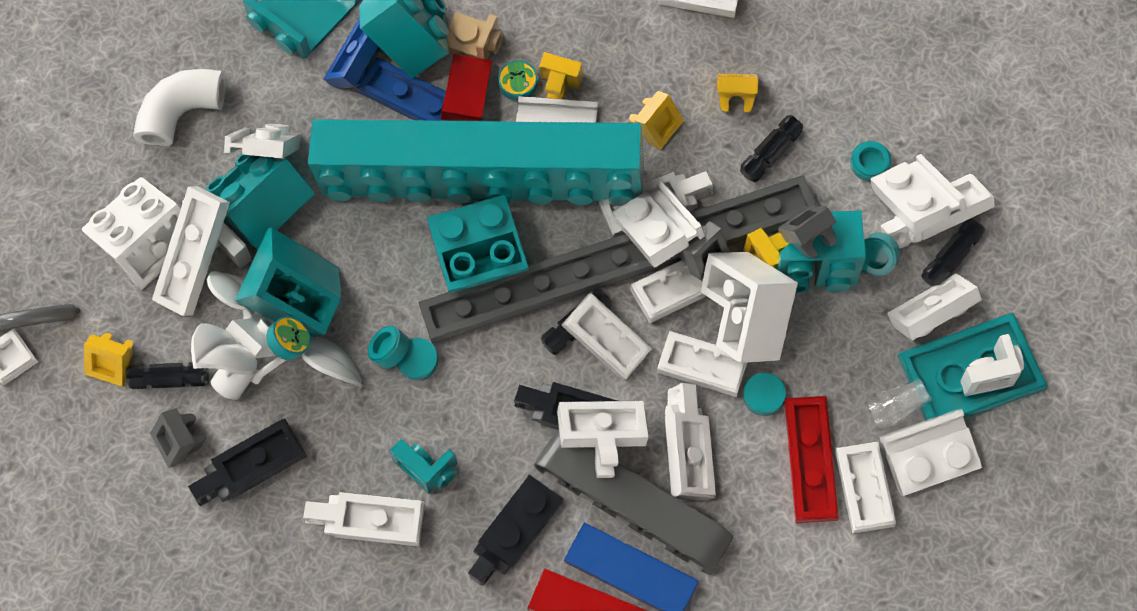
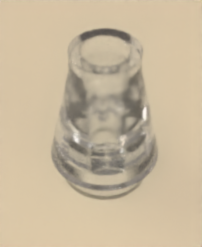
M919 378L910 383L872 393L874 397L865 401L879 430L883 431L889 427L892 430L895 429L920 407L932 400Z

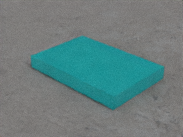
M1013 312L908 349L897 355L925 421L957 409L963 410V418L965 419L1040 392L1048 387ZM1009 334L1012 345H1017L1020 348L1024 361V369L1021 370V374L1014 386L965 397L960 381L966 368L973 361L985 357H993L997 361L994 347L1000 336Z

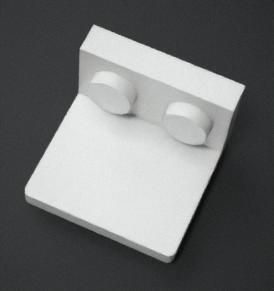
M141 177L124 187L120 195L106 208L97 211L82 228V231L110 255L131 281L142 290L161 273L181 209L173 200Z

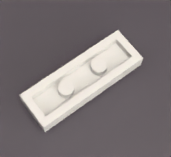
M198 186L187 188L152 297L153 301L183 317L194 314L229 207V201Z

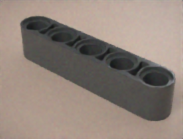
M559 429L555 431L534 463V467L540 473L544 474L547 471L558 478V484L578 496L582 493L594 500L592 505L614 518L617 515L630 522L628 527L649 540H652L654 537L666 544L665 549L687 563L689 560H692L703 567L701 572L705 574H712L733 540V535L724 527L619 463L618 466H614V478H597L595 449L593 447L561 448Z

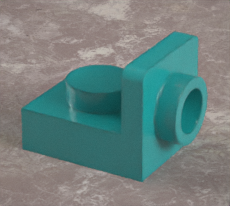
M401 438L389 450L393 462L428 494L435 487L440 490L445 488L457 474V470L454 468L458 464L456 454L450 449L432 466L430 463L433 459L417 443L410 447Z

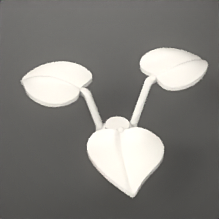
M212 271L208 275L207 284L214 296L226 305L242 310L243 319L252 318V312L254 311L235 301L244 278L234 274ZM200 324L192 336L191 354L193 368L218 369L211 380V385L216 392L231 400H238L250 382L259 384L263 376L286 361L277 357L260 370H257V360L254 355L240 343H236L235 338L229 332L212 324ZM310 336V346L302 354L304 361L324 374L361 389L363 387L362 379L350 356L332 341L318 336Z

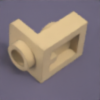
M455 12L448 27V50L453 54L487 60L490 53L497 54L502 43L503 32L499 31L498 16L489 14L487 21H483Z

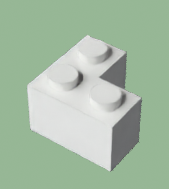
M749 252L708 253L700 292L724 307L716 347L739 363L780 360L798 282Z

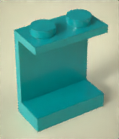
M361 0L242 1L247 12L245 18L254 29L260 33L268 30L276 36L274 40L283 51L289 55L297 52L306 59Z

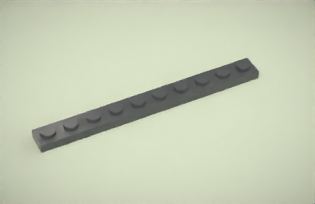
M802 175L692 211L690 214L702 227L709 221L722 229L726 244L729 246L746 240L748 234L759 228H762L765 233L777 230L809 206L817 205L806 179ZM623 234L529 265V271L449 294L447 292L419 301L418 304L431 343L434 344L675 264L682 259L676 254L654 268L629 237Z

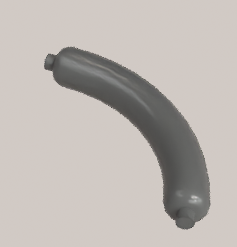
M64 304L0 314V331L73 320L80 313V308H76L73 304Z

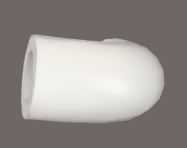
M213 69L182 70L160 80L144 97L136 117L133 137L143 144L172 145L177 122L185 112L197 108L222 109L226 93L225 72Z

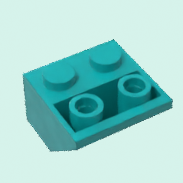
M363 0L359 6L360 29L412 79L449 53L447 38L449 31L446 26L445 15L447 8L442 0Z
M240 154L237 157L235 166L225 176L222 175L215 178L206 187V191L230 202L224 223L241 240L256 249L259 248L268 228L272 227L278 230L315 194L287 158Z
M505 194L426 217L449 294L529 271Z
M862 210L830 211L836 220V223L832 225L836 243L832 246L824 245L821 238L816 236L813 240V248L818 256L815 258L804 257L792 243H789L780 252L777 270L798 282L795 294L804 293L810 289L809 278L813 276L812 261H814L816 287L826 286V290L829 292H844L849 290L851 285H857L866 258Z
M270 227L265 233L235 301L274 322L283 316L294 317L307 327L310 336L325 335L341 300L339 267Z

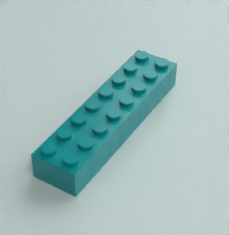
M312 119L308 166L322 194L335 201H348L351 199V196L367 197L376 202H386L391 198H407L410 201L422 203L430 201L431 198L448 199L455 203H467L471 199H491L505 194L508 203L511 200H528L534 204H548L552 200H568L572 204L587 205L592 203V201L609 199L610 203L623 206L643 193L644 149L641 123Z

